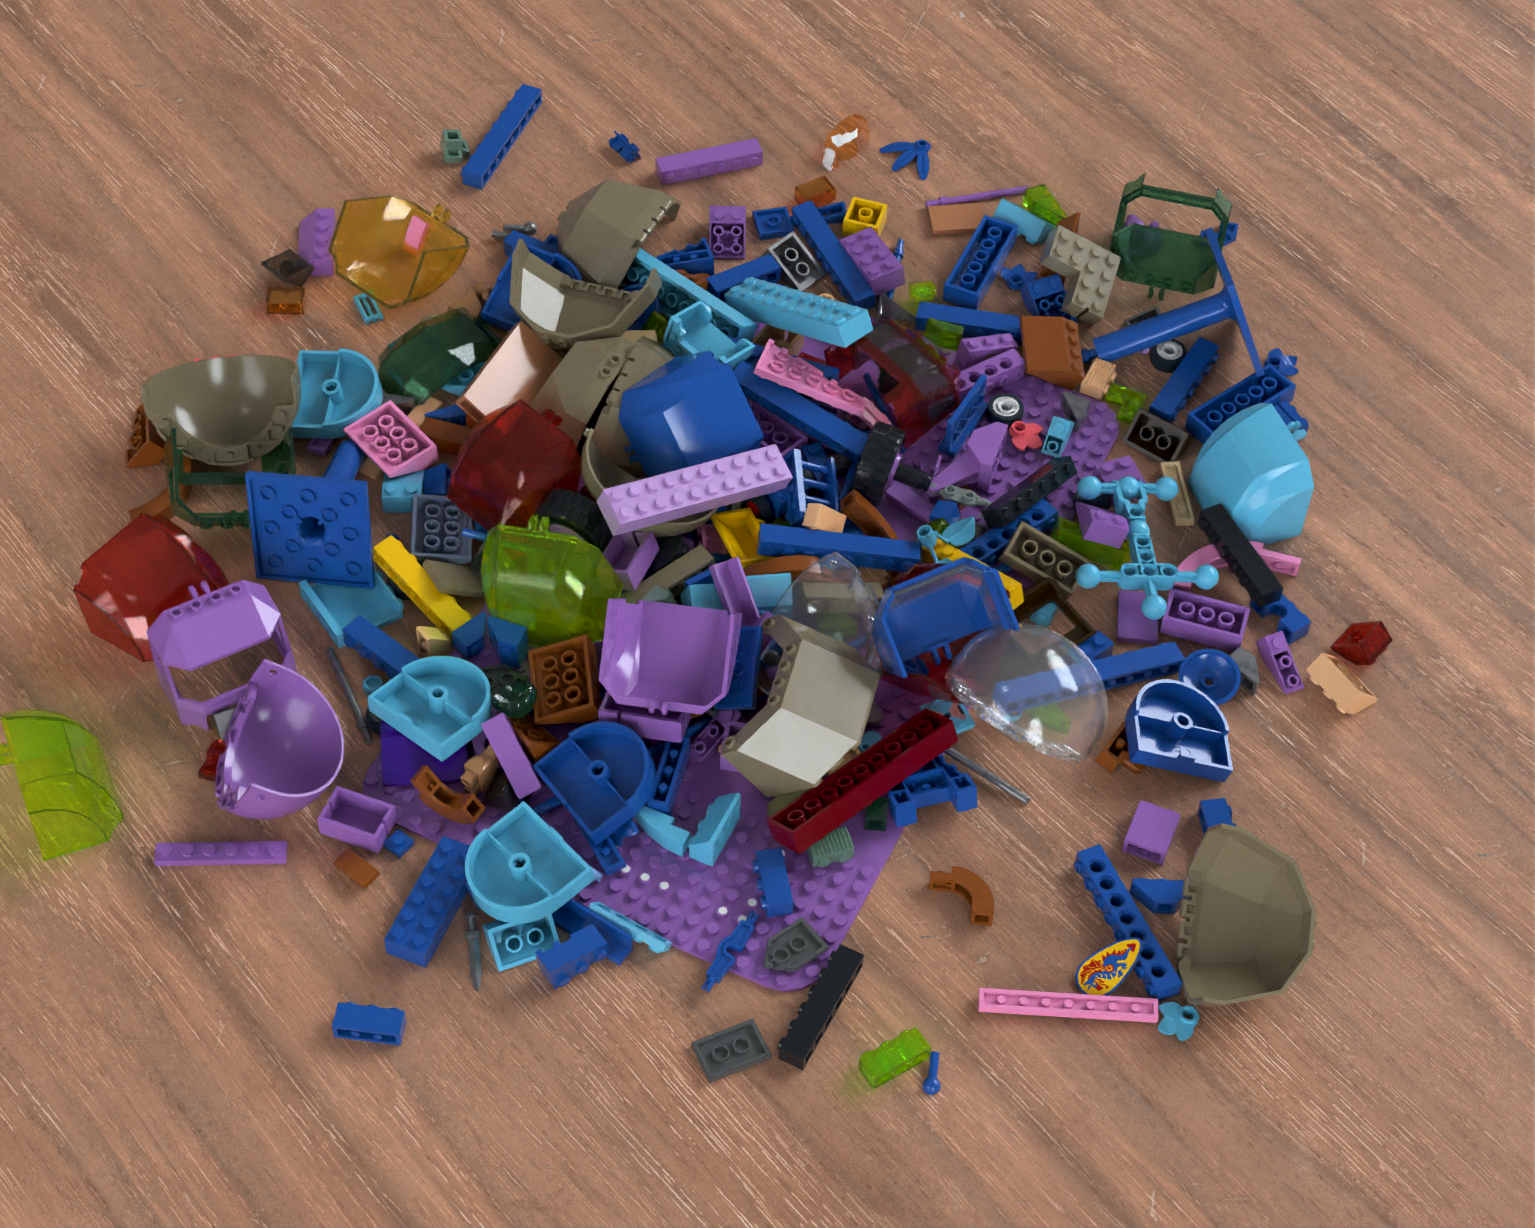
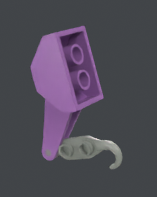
M995 422L973 430L971 436L966 438L964 448L967 450L932 479L930 487L926 491L927 495L931 497L941 495L946 501L956 502L967 507L979 505L987 507L990 505L991 502L989 500L981 498L975 492L961 487L974 483L976 488L989 491L1005 449L1008 425ZM978 514L979 518H984L982 514Z

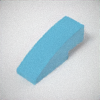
M644 806L634 816L640 827L658 844L683 857L688 848L690 832L674 826V817Z

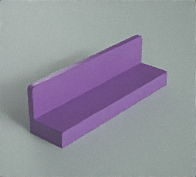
M739 557L710 566L709 570L723 609L728 611V615L735 612L742 613L741 627L751 626L760 615Z
M501 713L482 723L481 727L517 797L522 799L533 792L539 793L545 790L507 715Z

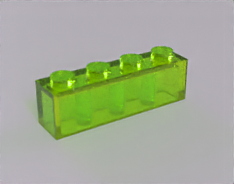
M1062 517L1058 518L1050 534V538L1094 563L1106 565L1114 570H1120L1121 566L1128 563L1131 558L1130 541L1124 540L1119 549L1085 540L1082 536L1080 524Z

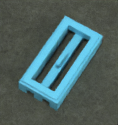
M371 291L353 296L354 302L366 325H369L370 321L373 323L377 322L376 319L384 320L383 314ZM365 297H368V298H369V300H370V302H371V304H372V306H373V308H374V310H375V312H376L375 315L373 314V312H372V310H371V308H370V306H369V304H368V302H367V300H366ZM359 299L362 300V302H363V304H364V306H365V308H366V310H367L369 316H367V314H366V312H365V310H364V308H363V306H362V304H361V302H360Z

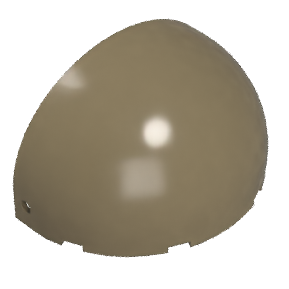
M238 355L204 359L165 369L145 380L140 386V391L148 419L152 421L157 429L156 432L168 445L179 453L191 459L195 458L204 461L206 464L232 466L254 461L260 456L269 453L283 440L295 422L299 411L301 380L298 364L291 359L271 355Z

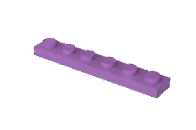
M287 841L156 843L154 863L155 866L286 864L288 844Z

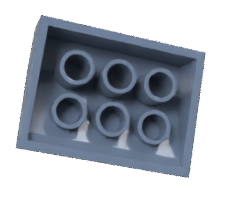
M413 494L410 553L416 557L417 562L421 566L425 560L452 564L471 562L472 538L462 536L463 528L472 530L473 498Z

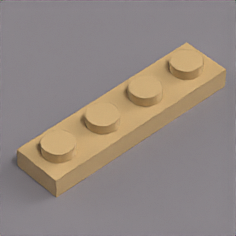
M1179 461L1160 463L1161 476L1173 478L1178 484V494L1174 499L1168 501L1174 526L1194 525L1195 518Z

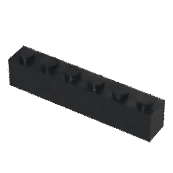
M1071 456L1053 458L984 508L981 513L988 529L1005 527L1076 475L1078 472Z
M1220 503L1201 510L1198 519L1200 530L1204 531L1207 535L1209 542L1215 546L1219 556L1225 560L1230 571L1239 579L1240 585L1247 590L1251 600L1255 601L1259 608L1279 601L1283 591L1282 585L1223 505Z
M842 944L839 945L836 951L833 950L831 952L827 968L823 967L821 969L817 985H812L808 993L809 998L807 1002L803 1001L798 1010L799 1016L796 1020L792 1019L788 1027L789 1033L786 1038L782 1037L779 1041L777 1049H779L780 1060L804 1070L861 971L864 961L863 954Z

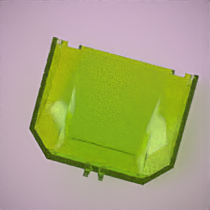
M537 515L530 517L528 529L498 524L487 532L482 554L481 576L484 597L492 617L527 627L530 646L544 647L585 634L592 643L597 640L600 642L604 639L608 599L619 598L624 584L599 548L573 535L547 532L549 517H543L539 523V530H536L538 524Z
M43 709L1 713L0 718L8 744H0V766L14 764L23 799L43 860L108 842L112 837L111 833L119 822L123 821L124 815L103 747L98 739L80 722L61 713Z

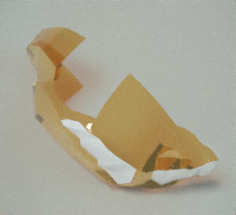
M853 114L852 116H846L827 135L821 162L830 172L839 167L841 161L858 155L856 140L862 130L868 133L869 144L871 139L870 127L862 115Z

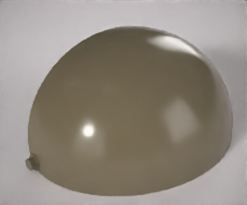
M586 428L583 433L586 436V441L582 450L581 471L586 489L592 500L597 503L604 489L638 481L639 479L607 459L593 442L592 434L594 429ZM718 508L638 529V531H652L654 537H673L689 533L705 524Z

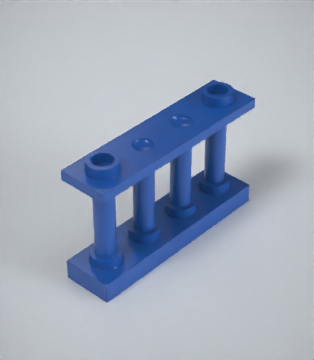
M791 450L784 457V461L793 476L786 487L790 527L798 528L804 522L803 519H805L804 516L807 511L806 503L823 504L840 513L834 458L830 457L824 464L819 465L803 461L801 459V450ZM802 469L821 473L822 482L804 478ZM804 486L823 490L824 499L806 495Z

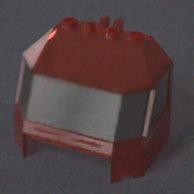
M881 318L872 323L873 330L846 348L831 344L824 350V355L828 366L839 369L840 380L872 358L878 367L881 366L899 382L883 398L886 403L890 402L894 407L893 414L896 417L898 428L906 432L904 447L907 449L959 407L961 373L957 367L951 366L943 355L937 354L931 344L927 345L918 333L912 332L909 328L891 318Z

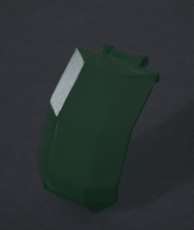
M465 307L424 319L389 344L378 356L377 374L382 389L387 394L415 398V406L423 405L434 392L463 371L486 362L502 339L498 338L488 328L483 318L475 319Z

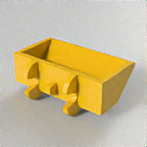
M750 508L714 513L711 517L731 557H739L743 569L757 562L775 558L773 556L757 555V537L760 523H766L764 520L756 519Z

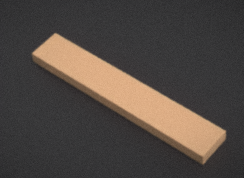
M426 395L407 417L420 429L425 420L424 414L441 409L443 402ZM369 457L360 468L361 473L375 480L383 472Z

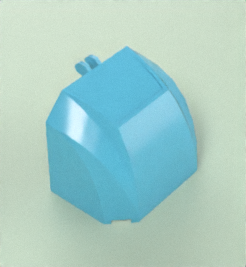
M1259 403L1243 409L1221 424L1201 448L1187 484L1202 510L1221 503L1249 541L1264 543L1263 546L1301 535L1314 490V483L1309 459L1297 443L1298 440L1303 439L1307 435L1304 429L1298 430L1302 426L1300 422L1293 421L1286 426L1272 404Z

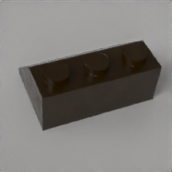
M1139 408L1122 442L1161 463L1177 462L1186 452L1194 434L1147 409Z

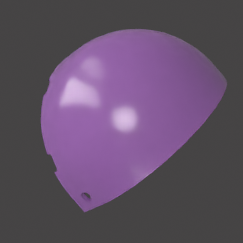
M263 659L247 683V694L241 695L233 712L223 741L226 742V749L223 754L219 755L215 779V796L219 797L217 804L220 809L240 817L257 820L284 817L314 802L334 781L341 769L344 757V738L341 725L334 709L315 685L299 673L280 664Z

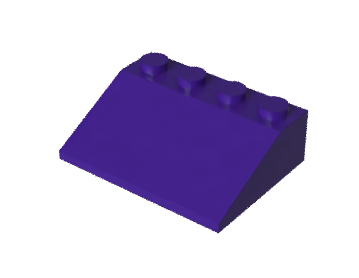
M380 720L383 787L413 785L410 780L422 765H427L442 783L461 782L460 777L465 772L464 764L468 761L467 743L441 762L385 721Z

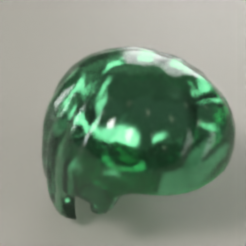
M518 682L519 685L516 687L504 684L493 697V706L510 718L524 717L533 709L537 700V689L531 682L527 684Z

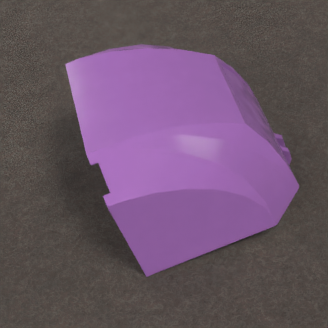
M623 598L608 599L599 681L617 704L649 708V713H654L655 709H661L662 715H667L668 710L703 714L726 696L729 691L736 661L742 613L735 612L728 615L726 610L637 600V604L625 603L626 599Z

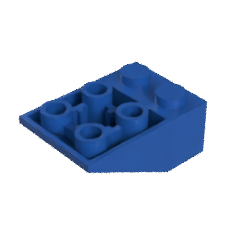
M1058 273L1027 282L1020 289L1025 306L1032 316L1064 317L1078 324L1076 317L1061 311L1066 291Z

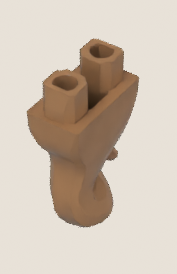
M480 282L469 288L463 299L453 301L448 306L446 324L454 326L459 322L461 323V328L467 332H470L473 328L478 329L482 322V305L478 298H482L487 302L492 288Z
M491 744L481 754L472 757L464 764L465 772L460 777V780L465 785L463 787L465 794L473 793L476 796L479 791L485 793L495 777L497 766L502 767Z

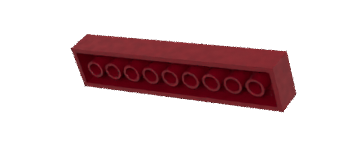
M927 708L923 709L823 779L817 787L809 789L766 819L773 840L798 854L806 851L814 843L823 839L828 833L838 828L842 823L855 816L863 808L872 804L873 801L886 794L894 786L903 782L908 776L958 741L953 720Z

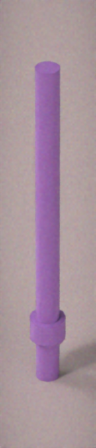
M1028 186L949 198L944 196L936 200L926 201L925 205L928 208V206L951 205L1028 193Z

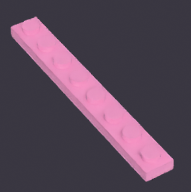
M979 988L978 1012L1157 1023L1159 1019L1158 999Z

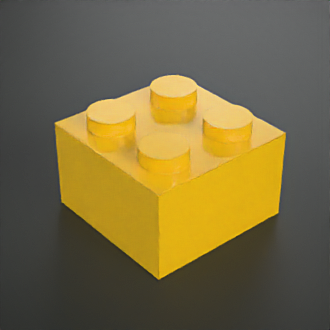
M853 197L843 220L842 236L847 237L872 227L880 237L887 219L888 205Z

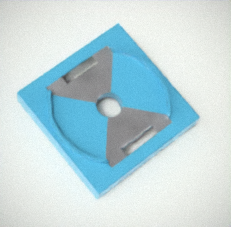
M957 693L919 706V712L927 708L942 716L950 715L949 719L953 720L956 734L975 728V722Z

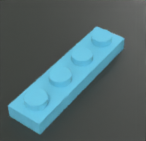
M598 901L591 903L588 908L619 929L630 934L632 940L639 943L643 941L648 944V948L656 953L669 951L672 942Z

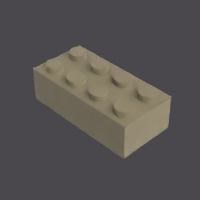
M1023 521L1014 530L998 559L1036 583L1046 577L1056 579L1060 586L1059 593L1066 600L1074 594L1078 587L1076 581V571L1081 565L1091 563L1090 560Z

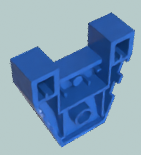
M940 754L904 779L903 782L889 790L890 816L896 827L917 823L916 809L951 801L957 812L978 808L977 787L971 777L965 772H959L957 766L953 763L950 765L946 763L944 757Z

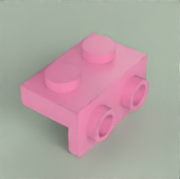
M703 524L696 529L697 537H701V540H698V546L702 544L709 553L727 554V548L714 524Z

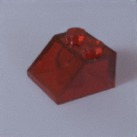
M1382 621L1352 623L1330 648L1354 665L1369 666L1376 662V658L1387 649V646L1393 640Z

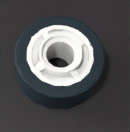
M1176 339L1152 347L1151 363L1159 371L1173 373L1187 355V349L1183 343Z
M1011 394L995 395L988 403L987 419L990 424L995 422L1007 424L1009 429L1015 421H1022L1023 403L1019 398Z

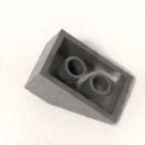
M793 231L769 247L760 256L771 254L781 267L780 279L796 290L804 291L826 275Z

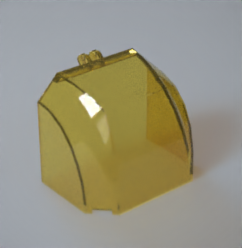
M388 195L345 200L328 250L330 255H333L336 264V275L387 309L392 310L416 303L439 290L455 274L463 262L470 247L468 237L446 223L450 219L451 211L445 209L442 213L443 206L438 203L431 214L414 202ZM413 215L430 224L418 250L404 241Z

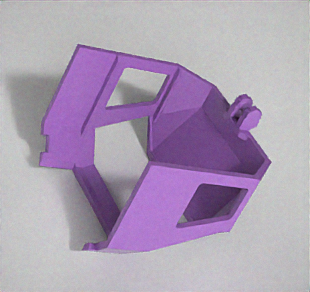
M204 580L200 584L205 595L200 597L194 586H189L188 589L192 600L163 611L146 632L158 680L183 725L190 726L193 724L209 731L206 716L237 704L241 695L247 694L248 685L245 684L207 701L198 702L182 698L172 679L168 666L193 671L272 638L284 660L282 666L297 672L295 659L281 614L267 589L262 584L240 580L211 592L207 582Z

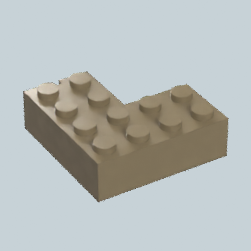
M1058 225L1048 234L1039 264L1070 279L1061 311L1073 317L1082 313L1078 319L1091 326L1103 319L1121 257Z

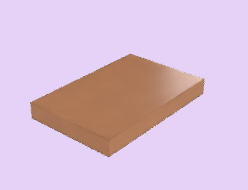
M981 203L928 206L927 209L933 236L974 233L984 217Z

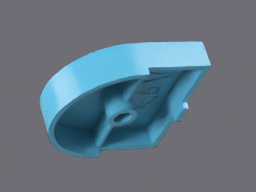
M340 348L339 351L299 350L297 364L301 380V400L295 422L287 433L286 438L334 439L348 436L343 431L345 427L382 404L383 390L372 362L361 353L349 349Z
M431 656L413 661L402 667L401 673L367 697L370 712L441 762L476 737L483 730L481 724L490 719L492 712L490 684L486 675L471 662L452 656Z
M524 801L489 829L484 828L471 843L465 859L466 879L477 905L491 917L508 923H528L545 918L595 880L593 869L563 840V837L552 826L550 827Z

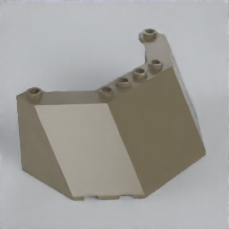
M782 615L766 618L762 623V633L766 636L771 635L784 650L767 704L736 735L725 739L720 754L767 798L817 787L823 781L821 777L828 770L832 772L845 760L843 756L851 748L855 750L861 744L880 674L856 648Z

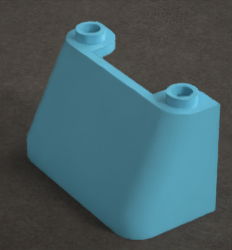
M701 300L670 317L663 337V344L676 357L710 350L714 353V358L722 364H729L734 371L741 361L745 362L753 354L755 345L749 340L742 338L735 344L710 323L712 311Z

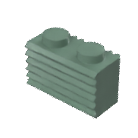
M840 827L814 843L806 852L812 867H826L832 862L839 861L843 863L854 858L855 848L847 827Z

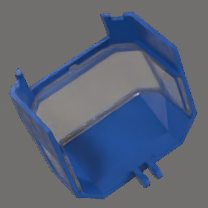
M962 557L886 589L875 614L871 634L886 672L906 678L908 675L902 663L904 661L930 652L934 663L939 665L941 664V659L937 652L939 647H942L946 659L951 660L953 657L948 644L954 640L991 627L1015 631L1020 630L998 570L974 559Z

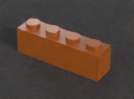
M429 417L425 418L420 427V430L437 446V451L492 464L499 449V441L485 431Z

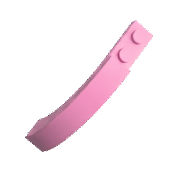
M1249 541L1271 571L1297 577L1302 558L1263 549L1264 543ZM1211 544L1189 555L1177 569L1178 571H1195L1199 566L1205 564L1217 569L1228 566V564L1219 556L1215 546ZM1175 582L1173 588L1190 593L1195 583Z

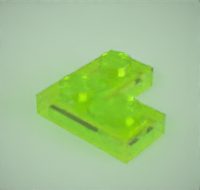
M1114 383L1111 384L1105 397V401L1121 406L1116 419L1129 424L1132 423L1138 409L1143 408L1147 400V394Z

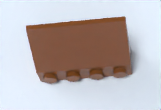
M1020 316L1019 322L1026 373L1065 389L1073 390L1085 378L1077 323L1064 317Z
M586 634L528 651L536 724L584 723L599 718L598 710L602 702L596 648Z

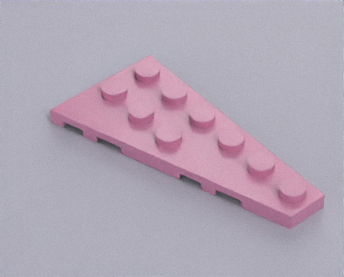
M769 338L755 367L754 374L776 382L780 386H786L798 393L813 397L815 400L830 404L834 408H840L852 415L862 417L868 402L850 389H842L838 386L836 380H828L823 376L824 373L800 357L794 358L788 354V349L785 347L780 349L774 345L775 341Z

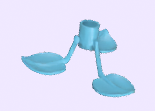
M974 516L962 519L948 526L942 536L936 530L933 531L929 525H923L918 528L917 539L920 542V557L922 556L923 545L930 549L935 563L928 564L923 569L922 574L952 562L948 558L938 561L933 549L937 538L946 544L951 542L953 546L965 545L973 539L975 534ZM955 568L924 580V582L929 585H935L952 578Z

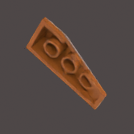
M142 402L135 410L132 428L135 430L128 441L131 443V448L126 450L125 454L127 468L157 465L169 453L168 444L156 432L157 429L152 421L148 419Z
M502 703L501 707L504 713L507 715L527 756L534 764L561 744L543 725L536 724L535 718L523 709L520 704Z

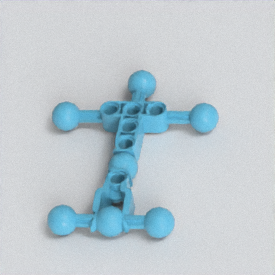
M1086 476L1079 481L1077 492L1083 499L1090 501L1096 499L1100 494H1114L1115 512L1125 517L1129 526L1126 538L1130 541L1129 547L1131 548L1130 556L1132 563L1123 564L1120 571H1099L1095 565L1089 563L1081 565L1076 571L1078 585L1091 589L1096 587L1099 582H1117V585L1124 590H1144L1146 598L1141 603V611L1148 619L1157 620L1163 617L1167 611V603L1157 594V590H1170L1175 582L1195 583L1199 588L1205 590L1212 589L1218 583L1219 573L1211 565H1201L1195 571H1178L1177 567L1172 564L1156 562L1150 538V528L1144 516L1148 502L1147 494H1155L1158 499L1163 501L1174 499L1178 494V484L1173 478L1166 476L1158 479L1156 483H1143L1141 480L1137 481L1133 477L1126 476L1122 477L1119 481L1112 480V483H1101L1096 477ZM1137 497L1138 504L1130 503V500H1134Z

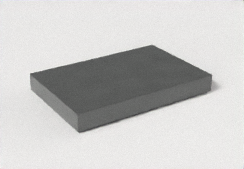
M753 1019L691 1042V1048L709 1083L770 1060L772 1057Z

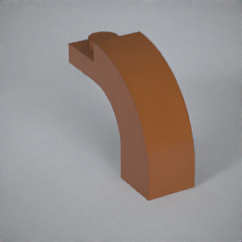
M422 765L410 780L420 792L418 797L433 811L451 821L461 824H474L486 809L473 793L461 794L445 786L427 765Z
M958 866L952 867V873L930 871L928 890L953 892L961 895L970 906V924L992 926L994 915L993 895L981 877L968 869Z

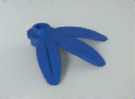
M919 140L915 143L896 142L880 148L879 151L881 153L905 151L893 164L892 171L902 169L917 156L919 177L921 180L927 178L929 172L928 152L931 149V145L927 141Z

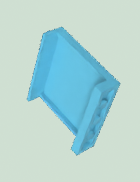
M375 566L374 589L319 583L310 586L306 579L298 583L300 595L339 649L346 646L343 641L342 629L359 615L379 629L403 618L402 609H404L402 600L395 597L393 589L390 585H386L380 571L377 572Z

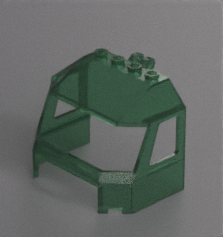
M1146 173L1137 180L1125 184L1109 250L1121 257L1116 276L1123 281L1150 286L1147 298H1152L1154 287L1161 288L1158 297L1162 301L1165 289L1192 295L1213 289L1218 267L1206 237L1136 223L1125 228L1123 226L1128 203L1140 196L1212 210L1221 222L1217 242L1222 252L1232 204L1228 200L1226 201L1221 190L1217 187L1215 198L1144 185Z
M171 428L164 445L171 513L201 529H211L213 526H221L222 529H231L233 526H241L243 529L251 528L248 510H243V512L231 510L225 513H194L184 504L183 500H180L179 483L183 485L246 484V472L185 473L183 468L182 449H177L176 428ZM288 428L283 440L274 450L261 456L262 472L289 474L290 472V475H296L293 428Z

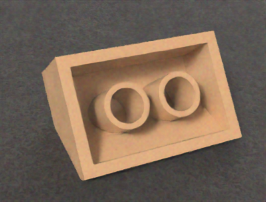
M1322 652L1306 669L1311 675L1309 677L1310 680L1324 689L1322 691L1323 694L1329 699H1333L1337 703L1335 705L1336 708L1343 714L1349 713L1354 715L1378 701V698L1338 657Z

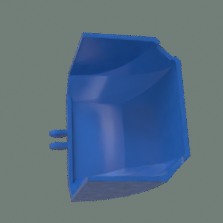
M710 350L674 357L623 392L618 419L631 443L623 449L625 452L635 451L636 454L628 459L630 463L639 460L648 478L760 448L761 441L764 439L762 430L731 366L727 363L722 364L714 358V353Z

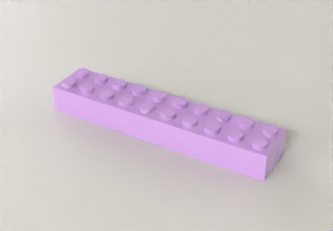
M774 444L604 489L597 500V504L612 535L616 536L776 492L786 488L793 476L777 445Z

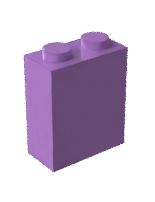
M1140 800L1125 837L1122 851L1163 865L1177 830L1181 814L1171 809L1156 806L1151 802Z

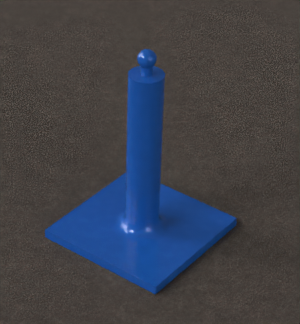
M1212 228L1206 229L1205 232L1224 285L1221 292L1094 338V349L1081 350L1083 364L1089 363L1096 357L1112 362L1224 320L1232 319L1238 325L1257 377L1265 375L1234 282Z
M351 439L341 442L322 477L255 471L246 472L245 480L256 578L301 582L306 579L308 583L374 589L375 572L367 481L355 480L366 458V454Z

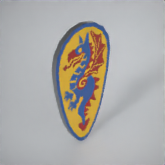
M1134 937L1116 941L1086 958L1077 968L1075 975L1076 984L1081 993L1088 995H1111L1124 982L1138 962L1143 947L1141 939Z

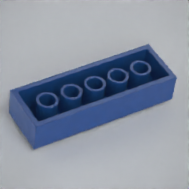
M984 215L944 284L943 300L968 309L978 310L1016 243L1018 226Z
M1268 364L1263 367L1265 375L1257 377L1255 372L1189 412L1185 429L1194 434V437L1204 445L1221 424L1243 409L1259 403L1278 405V403L1284 400L1290 403L1293 400L1296 385L1274 366Z
M442 836L384 939L387 954L427 968L467 895L464 884L467 882L465 859L470 845Z

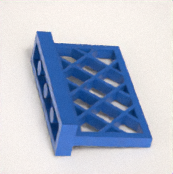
M982 374L947 422L946 436L938 445V452L955 458L964 446L966 438L971 436L973 430L976 429L987 413L988 403L984 402L986 375Z

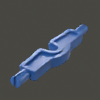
M751 911L746 921L740 920L733 933L719 943L716 958L706 972L707 980L702 985V990L710 992L715 983L719 984L726 973L733 967L735 957L727 951L743 952L750 936L754 932L753 924L759 917L757 913L754 914V911Z

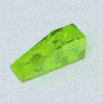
M1045 184L1025 189L1023 204L1034 215L1055 226L1058 221L1068 217Z

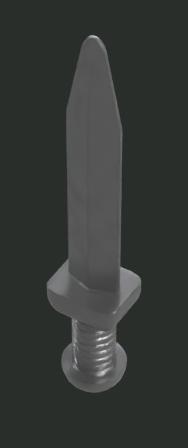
M469 912L465 917V920L468 921V931L465 933V939L468 942L470 975L475 990L479 991L482 975L479 946L481 934L477 930L476 920H478V915L474 912Z

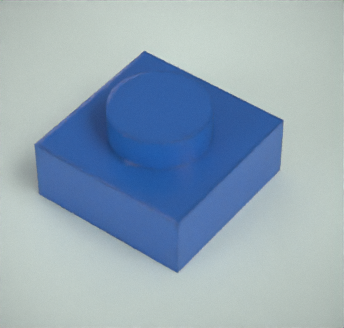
M399 829L383 842L384 848L398 858H401L415 845L414 840Z

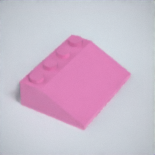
M391 400L343 429L351 440L389 478L424 470L439 460L437 446Z

